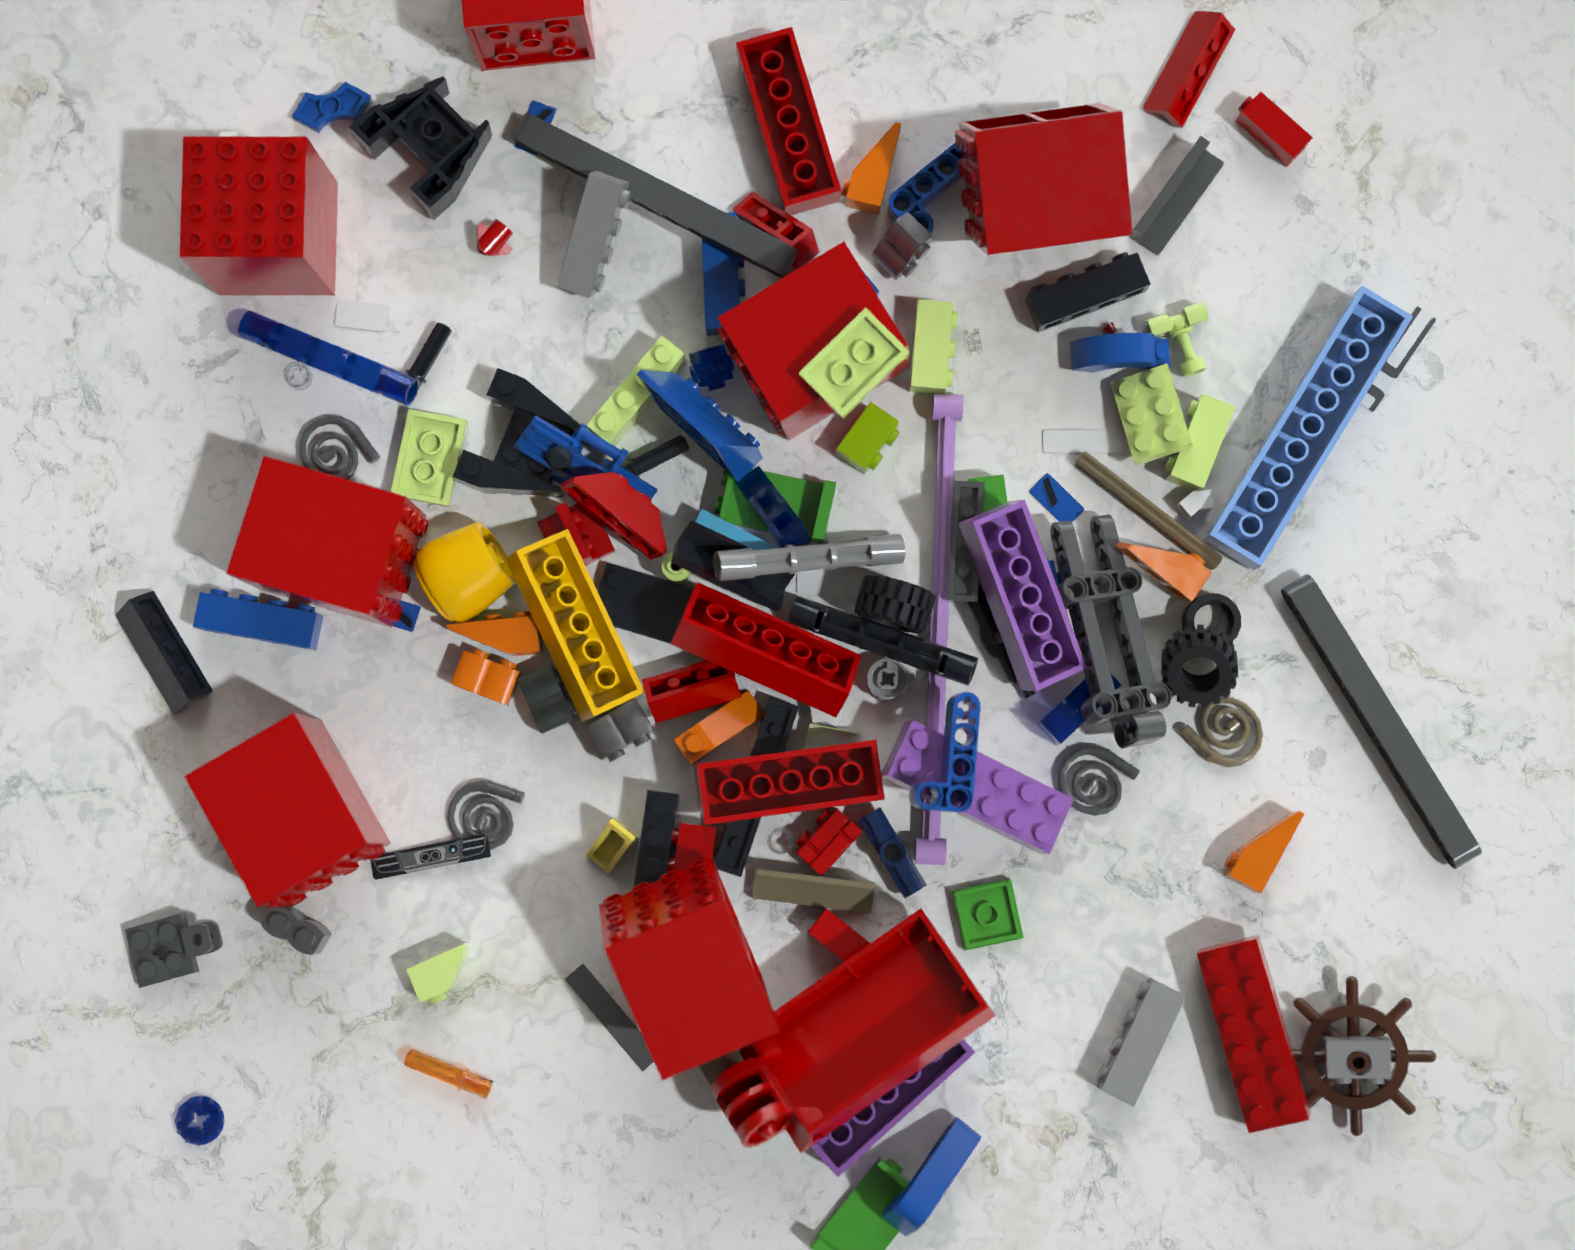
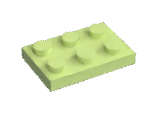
M865 308L799 372V375L843 419L910 353Z
M1168 364L1110 382L1136 466L1193 447Z
M408 409L391 492L406 496L409 500L450 507L456 481L452 476L461 457L468 421Z

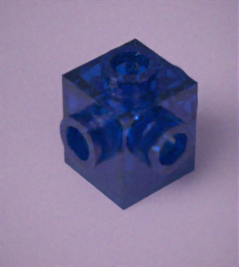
M724 344L688 353L691 361V366L689 367L690 375L699 387L708 386L709 391L720 389L726 386L725 381L734 378L732 374L734 363L731 356L727 355Z

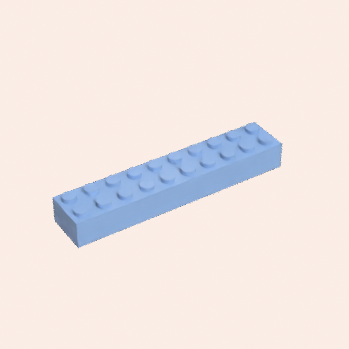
M1361 286L1352 295L1205 535L1204 541L1253 571L1262 566L1413 317L1411 314L1364 286Z

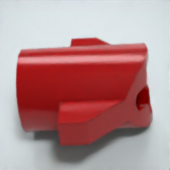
M495 219L489 227L481 221L476 226L477 250L485 256L508 255L513 250L506 243L513 235L512 231L498 219Z

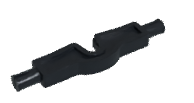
M979 591L978 602L966 603L979 625L981 644L990 656L999 661L1010 683H1017L1020 689L1003 642L997 643L993 639L994 633L999 630L984 591ZM1021 690L1024 699L1036 694L1035 691Z

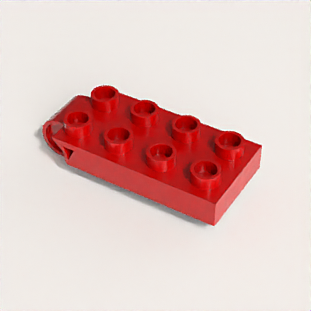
M920 908L775 1010L774 1014L780 1032L742 1047L738 1052L744 1061L733 1065L719 1075L712 1083L710 1090L744 1147L758 1146L786 1129L797 1149L802 1153L996 1015L929 917Z

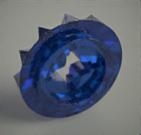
M195 1096L187 1099L178 1108L174 1120L177 1134L185 1140V1143H191L196 1146L214 1141L220 1135L224 1126V1113L221 1106L214 1099L207 1096ZM195 1113L198 1116L210 1115L202 1123L203 1129L200 1126L189 1127L191 1122L195 1120Z

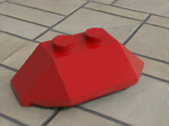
M610 472L577 476L561 484L560 488L578 505L630 546L641 551L648 559L652 560L661 557L667 552L659 509L651 503L652 501L647 495L636 491L630 486L628 480L622 475Z

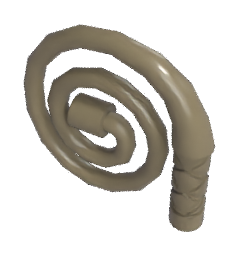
M1220 697L1221 703L1233 704L1242 708L1254 722L1256 739L1248 753L1238 758H1228L1218 753L1215 749L1213 750L1189 725H1186L1180 733L1208 761L1227 768L1241 766L1251 760L1261 748L1263 738L1261 721L1246 703L1233 697ZM1209 702L1208 707L1203 709L1200 720L1203 734L1217 748L1226 750L1239 748L1247 741L1250 734V723L1247 717L1241 711L1232 707L1218 709L1213 715L1212 726L1219 735L1227 736L1230 733L1234 734L1241 726L1232 717L1225 724V729H1222L1218 723L1219 718L1224 714L1235 715L1243 724L1241 738L1232 743L1220 742L1209 731L1207 720L1211 709L1221 703L1214 705L1213 702Z

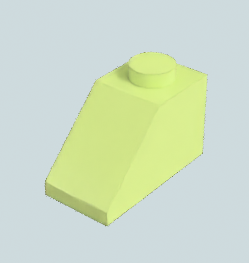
M467 943L406 969L420 1003L428 1000L430 1005L447 998L445 992L453 989L469 950Z

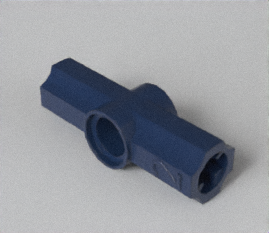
M881 807L858 820L904 899L927 885ZM889 844L897 845L901 851L900 857L893 862L888 861L884 856V849Z

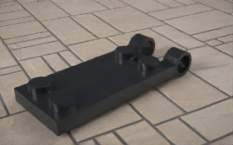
M606 563L598 594L615 628L670 644L694 588Z

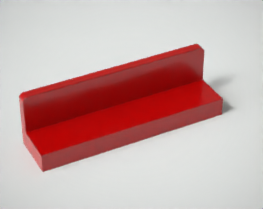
M1195 11L1143 106L1146 112L1163 114L1173 127L1183 128L1236 30L1222 12Z

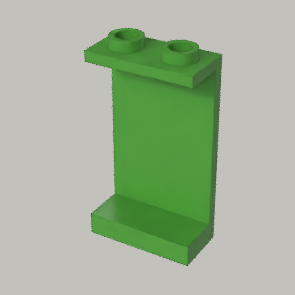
M751 469L737 482L724 470L721 485H726L724 497L718 496L715 513L720 514L719 518L735 526L820 544L824 543L836 482L825 480L824 484L756 469Z
M880 1156L811 1241V1248L813 1250H885L899 1231L881 1216L893 1198L903 1192L910 1182L901 1174L904 1169L890 1157L885 1161Z

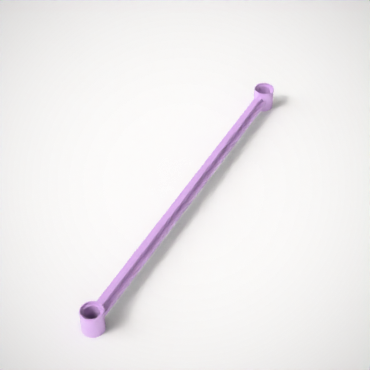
M933 394L932 420L938 421L932 568V594L936 596L930 619V642L947 647L949 601L947 598L953 511L956 421L962 422L963 395ZM928 672L926 726L944 735L946 678ZM923 798L924 804H928L930 802V800ZM923 810L922 837H916L915 864H946L947 842L946 838H940L941 812Z

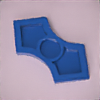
M345 81L336 91L330 94L314 95L306 92L294 111L292 118L294 121L319 134L327 124L342 119L356 121L364 114L372 97L370 94Z

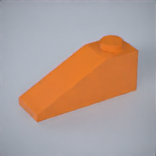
M895 122L856 166L851 180L845 179L841 195L846 197L845 207L879 215L900 134L901 123Z
M1118 542L1115 546L1178 599L1192 602L1212 574L1204 566L1206 562L1194 553L1188 555Z
M748 690L741 695V698L734 699L681 734L674 741L693 766L761 719L764 712Z
M1292 811L1237 849L1236 853L1232 851L1224 863V867L1227 868L1224 876L1254 893H1262L1304 813Z

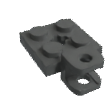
M185 913L125 929L139 988L199 972L196 957L215 952L223 946L220 928L217 923L208 922L188 926ZM210 933L213 934V941L211 940ZM159 943L168 948V952L164 953V959L157 955L156 952Z

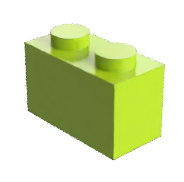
M870 401L836 449V455L863 474L869 468L874 471L883 458V455L880 454L886 444L891 447L898 438L900 432L897 428L900 421Z

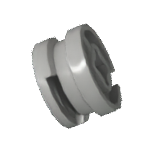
M890 658L875 662L869 669L866 678L870 694L881 701H893L899 698L907 689L909 682L908 672L904 665Z

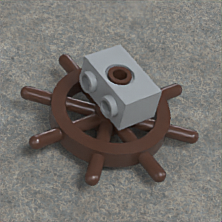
M1349 976L1346 979L1345 1004L1333 1006L1319 1014L1303 998L1299 997L1294 1000V1007L1311 1022L1304 1034L1301 1049H1293L1296 1062H1302L1305 1075L1313 1087L1306 1095L1310 1109L1322 1097L1336 1106L1350 1109V1131L1354 1136H1360L1363 1133L1362 1110L1376 1107L1389 1099L1407 1115L1415 1113V1105L1399 1089L1406 1078L1409 1063H1432L1436 1060V1054L1432 1050H1408L1405 1038L1396 1023L1412 1007V1001L1409 998L1401 999L1387 1014H1384L1374 1007L1359 1004L1358 980L1354 976ZM1359 1017L1376 1023L1365 1037H1360ZM1347 1018V1037H1343L1330 1024ZM1321 1033L1325 1036L1324 1050L1315 1049ZM1386 1033L1391 1039L1394 1050H1391L1390 1040L1387 1037H1383ZM1315 1062H1325L1326 1076L1323 1079L1316 1069ZM1391 1062H1394L1393 1069L1391 1071ZM1361 1079H1364V1083L1375 1084L1378 1088L1372 1092L1362 1094ZM1336 1083L1349 1084V1094L1341 1093L1332 1087Z

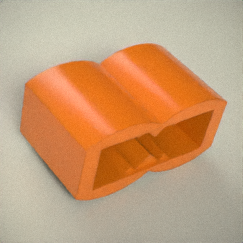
M472 648L471 653L463 651L450 684L509 706L518 684L517 678L521 676V672L515 670L517 664L500 658L499 663L488 660V653L476 648Z

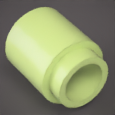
M671 552L662 561L663 574L668 581L675 584H683L690 579L692 572L681 568L679 571H673L671 569L673 552Z

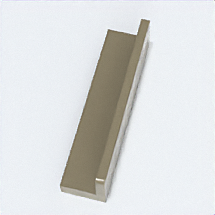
M755 868L752 898L871 913L875 883Z

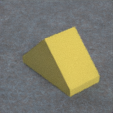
M612 818L586 856L609 874L637 841L638 837L618 820Z

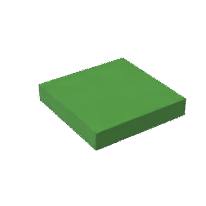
M1011 879L951 891L965 951L1024 938Z

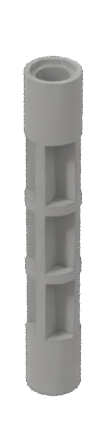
M900 534L865 537L863 540L833 542L830 540L822 544L793 546L788 544L784 547L753 550L752 548L716 551L713 559L714 572L717 581L755 578L757 575L778 573L790 575L798 571L818 569L830 571L838 567L858 565L870 567L901 564L905 560V543Z

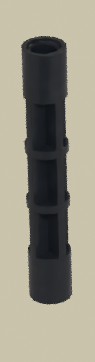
M801 596L796 597L788 618V623L966 686L970 685L978 663V658Z

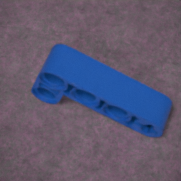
M956 142L890 195L887 210L893 222L906 212H909L919 223L924 224L927 227V231L932 235L934 222L931 215L925 210V207L961 179L958 170V160H963L961 158L962 151L960 148H957ZM949 166L952 168L953 173L944 175L939 171V167ZM924 183L930 186L931 190L927 193H921L917 190L916 186ZM902 201L909 208L905 211H898L893 205L896 202Z
M958 693L951 696L948 700L945 715L940 782L930 781L913 785L909 792V800L915 808L956 813L964 812L971 807L974 796L981 709L980 701L974 693ZM963 702L965 705H968V711L958 708V703ZM958 719H962V721L968 720V723H958V724H957V723H956V720H958ZM958 729H962L966 733L967 740L964 745H959L955 740V733ZM957 759L964 765V772L961 776H957L952 768L953 763ZM924 787L928 788L932 793V799L928 804H924L920 799V791ZM954 790L958 791L962 796L961 804L958 807H954L950 802V795Z
M956 1117L940 1136L906 1188L893 1198L881 1217L905 1237L916 1232L925 1223L979 1143L981 1136L960 1118Z

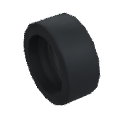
M1207 593L1194 599L1185 608L1182 616L1183 632L1184 627L1190 625L1192 630L1196 629L1194 617L1201 607L1216 605L1226 612L1229 619V626L1225 633L1227 641L1232 640L1233 642L1237 638L1241 629V614L1237 605L1229 597L1219 593Z

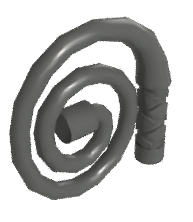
M325 416L314 421L304 430L300 440V458L304 467L312 470L315 469L310 464L306 455L307 441L313 431L327 424H335L344 428L364 452V455L367 456L370 463H374L380 458V455L365 437L361 428L353 421L342 416ZM326 433L318 437L311 450L313 464L326 474L340 473L345 468L348 460L345 451L341 447H333L331 449L328 447L320 453L325 463L335 458L336 453L340 455V464L329 468L319 460L318 448L329 439L342 441L351 452L352 463L349 471L340 478L349 480L354 475L358 466V452L353 442L347 436L339 433Z
M1086 745L1074 749L1063 760L1058 770V786L1061 793L1070 796L1065 785V772L1071 762L1084 755H1092L1103 761L1105 760L1132 780H1135L1140 770L1127 763L1121 757H1118L1117 754L1108 748ZM1087 763L1080 766L1073 774L1071 783L1073 794L1079 801L1087 805L1098 806L1107 801L1110 796V783L1100 775L1093 776L1090 780L1087 779L1081 789L1087 794L1092 795L1098 786L1096 783L1099 782L1104 786V793L1101 797L1097 799L1088 798L1080 792L1078 786L1079 778L1085 771L1090 769L1102 770L1112 778L1115 785V797L1104 808L1092 809L1084 807L1075 800H1073L1071 806L1081 813L1093 816L1107 814L1115 809L1122 795V785L1117 774L1103 763Z
M486 780L467 783L456 792L449 803L447 819L450 830L457 839L465 838L456 826L454 815L457 804L463 796L470 792L479 791L495 796L498 795L501 798H507L520 804L524 800L525 792ZM484 796L474 799L466 806L462 814L463 827L470 836L483 834L474 831L470 826L469 815L477 805L484 803L499 807L505 814L507 827L506 832L500 839L489 843L490 849H494L503 845L512 835L514 823L511 811L503 802L493 797ZM486 809L480 813V816L476 817L473 827L485 831L488 822L486 817L492 816L496 824L491 832L486 833L489 840L493 839L501 831L502 820L499 813Z

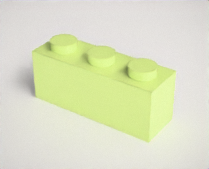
M918 299L909 392L945 394L946 386L952 387L953 369H948L949 358H954L956 340H950L951 329L957 328L958 312L953 311V302Z
M1202 394L1197 401H1191L1186 416L1190 418L1187 428L1193 447L1177 452L1175 455L1170 454L1164 470L1168 471L1167 481L1192 491L1204 489L1235 411V406Z

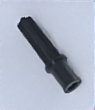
M439 322L436 323L410 370L406 369L405 373L407 375L394 394L397 399L411 405L422 383L426 384L425 378L452 333V330L447 325Z
M679 435L633 459L627 458V462L620 466L639 477V475L688 451L689 445L685 437Z

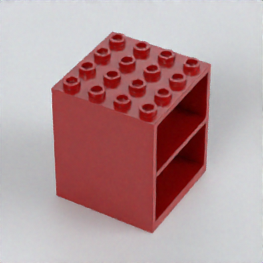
M461 0L464 29L481 71L596 59L590 0Z
M1093 103L959 122V130H955V141L957 148H960L962 151L963 159L958 160L959 176L964 179L966 189L961 190L963 208H967L969 219H964L966 237H970V240L987 255L1133 235L1122 110L1101 103Z
M183 136L179 257L218 295H335L338 182L307 137Z
M845 241L718 317L721 327L717 328V331L733 360L736 361L748 385L751 386L763 410L766 411L778 435L785 434L788 440L835 413L799 375V372L865 308L908 350L906 341ZM909 355L875 388L908 369Z
M263 456L226 574L259 590L392 628L393 623L398 622L401 617L403 606L399 604L403 593L407 594L410 588L411 577L408 575L413 561L416 559V553L419 550L417 546L420 537H425L429 521L426 520L427 515L406 496Z
M292 713L184 776L257 908L267 906L269 909L282 906L284 908L288 906L293 907L307 899L305 893L325 889L334 883L333 877L336 875L346 876L360 868L358 864L360 861L368 859L372 861L386 853L384 847L391 844L324 723L320 719Z
M713 858L708 860L698 859L692 862L689 868L679 872L676 870L669 871L663 874L660 880L650 884L648 882L640 883L634 886L631 892L621 896L620 894L611 895L604 899L602 904H599L604 950L662 1081L780 1032L766 984Z

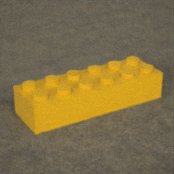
M568 529L519 549L505 558L582 722L645 693Z

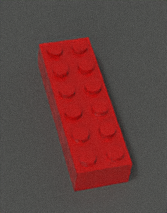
M789 27L736 42L737 58L783 211L794 215L840 202L842 190L793 28Z
M699 582L694 587L670 643L835 718L850 695L861 655Z
M876 740L693 765L701 825L885 800Z
M1254 935L1200 949L1197 952V957L1248 1133L1309 1120L1311 1115L1310 1107L1260 936Z

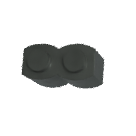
M551 664L517 678L540 733H546L575 720L573 713L577 712L570 695L565 696L562 685H564L558 670L554 669Z

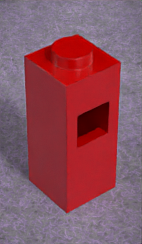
M1261 91L1254 99L1251 96L1247 97L1238 108L1241 113L1235 122L1286 167L1296 159L1313 139L1308 132Z
M828 908L822 912L808 930L810 935L844 962L870 944L869 941Z

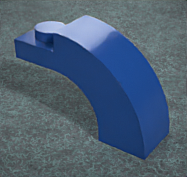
M1152 333L1105 334L1070 342L1072 371L1096 373L1107 369L1126 367L1152 369L1164 364H1168L1169 368H1171L1169 339L1156 338Z

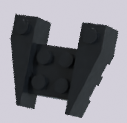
M443 76L423 84V88L407 95L406 93L395 97V100L382 106L378 104L371 107L349 126L354 140L374 160L398 140L428 170L426 174L410 187V191L414 201L433 220L456 201L492 138L490 124L487 120L474 130L444 100L450 91L447 81Z
M497 368L486 395L492 403L514 411L494 461L463 450L452 477L457 483L486 494L504 493L564 498L565 492L559 486L552 484V470L513 447L534 416L541 418L569 436L574 434L580 424L525 378Z

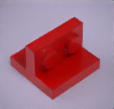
M566 502L556 506L557 513L537 521L544 539L568 529L585 566L616 552L604 525L577 503L570 507Z

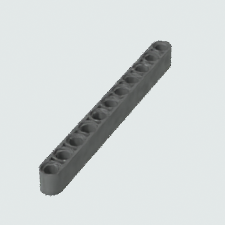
M526 112L512 136V140L522 147L585 179H588L589 173L597 170L629 182L627 191L631 192L630 202L779 278H784L799 253L789 244Z
M1306 574L1282 588L1281 594L1447 863L1453 869H1457L1480 855L1482 850L1479 843L1315 580L1309 574Z

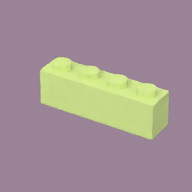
M661 335L586 425L588 430L616 446L654 401L637 373L640 370L677 373L686 362L685 353Z

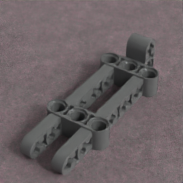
M1099 515L1091 519L1090 529L1101 570L1092 573H1085L1072 522L1069 520L1053 522L1050 528V535L1062 581L1057 585L1065 609H1069L1074 634L1087 666L1084 669L1090 698L1082 703L1081 715L1087 723L1093 725L1111 722L1115 741L1120 748H1129L1155 742L1166 734V721L1160 710L1168 707L1171 703L1172 693L1165 684L1155 682L1133 596L1142 586L1141 574L1132 567H1126L1123 553L1115 547L1120 541L1114 519L1111 515ZM1121 579L1126 582L1127 588L1122 585ZM1094 583L1100 587L1101 593L1095 590ZM1066 587L1073 591L1074 598L1067 593ZM1108 602L1130 687L1116 690L1114 689L1094 605ZM1150 693L1155 696L1156 704L1151 701ZM1123 698L1129 702L1130 709L1124 706ZM1096 703L1102 707V714L1097 711Z

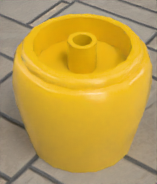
M480 521L442 535L427 543L418 550L416 559L413 561L416 577L426 596L436 610L451 622H465L475 617L492 605L516 583L505 560L508 557L492 532Z

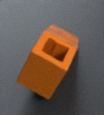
M530 611L515 612L514 618L502 619V614H492L484 616V621L473 622V618L465 622L458 623L455 621V624H447V629L451 632L513 657L543 654L542 637Z

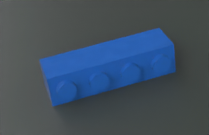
M734 212V213H728V214H730V215L736 217V212ZM702 238L706 336H718L720 334L717 328L721 327L718 317L739 305L740 297H746L745 279H739V268H744V259Z
M210 589V594L199 593L193 627L196 629L317 650L323 616L315 613V607L298 604L297 609L287 608V602L269 599L268 604L257 602L258 597L240 594L239 599L228 597L229 592L218 589Z

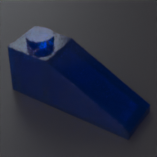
M759 466L748 472L739 482L735 481L736 486L779 547H784L788 544L801 546L812 542L803 522Z
M1111 674L1114 689L1116 690L1122 684ZM1086 678L1036 723L1056 746L1065 741L1085 722L1081 715V706L1085 700L1090 698ZM1098 703L1095 704L1096 709H1098L1100 705Z

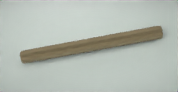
M1084 451L1075 462L1077 467L1188 553H1194L1206 562L1204 565L1210 570L1218 567L1223 558L1216 551L1088 452Z

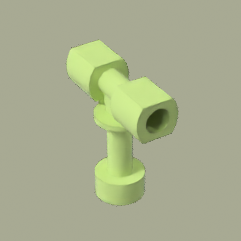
M1204 302L1185 307L1182 313L1171 317L1164 314L1146 321L1147 331L1154 334V337L1158 338L1169 334L1171 339L1177 338L1185 363L1180 365L1184 377H1189L1206 370L1203 357L1196 358L1188 335L1193 331L1192 326L1206 322L1209 319Z

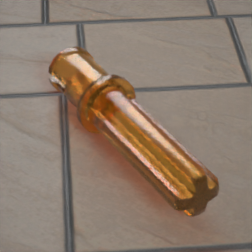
M410 1049L405 1057V1066L456 1086L457 1091L463 1089L485 1100L491 1091L494 1081L469 1072L467 1067L463 1070L414 1049Z

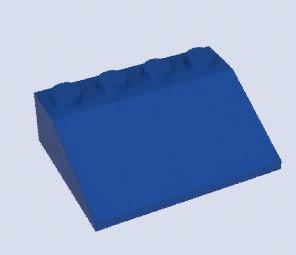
M640 370L637 373L659 409L734 480L739 482L763 458L758 449L760 443L749 432L744 435L738 430L741 427L730 414L724 417L719 412L721 407L710 396L704 398L699 393L701 391L700 387L691 378L684 380L678 373Z

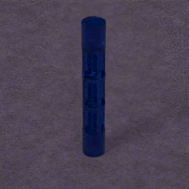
M250 310L244 314L238 327L240 338L259 346L267 347L269 350L376 394L382 393V396L409 406L418 393L420 384L418 378Z

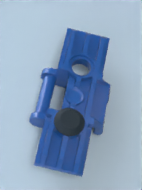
M534 416L513 447L552 470L553 480L559 484L577 476L614 472L625 477L630 486L636 491L647 495L650 499L654 497L658 490L620 466L625 460L628 450L624 448L620 450L587 430L588 426L581 423L572 436H569L541 418ZM583 440L613 460L610 461L607 458H603L599 465L581 454L583 446L579 441Z

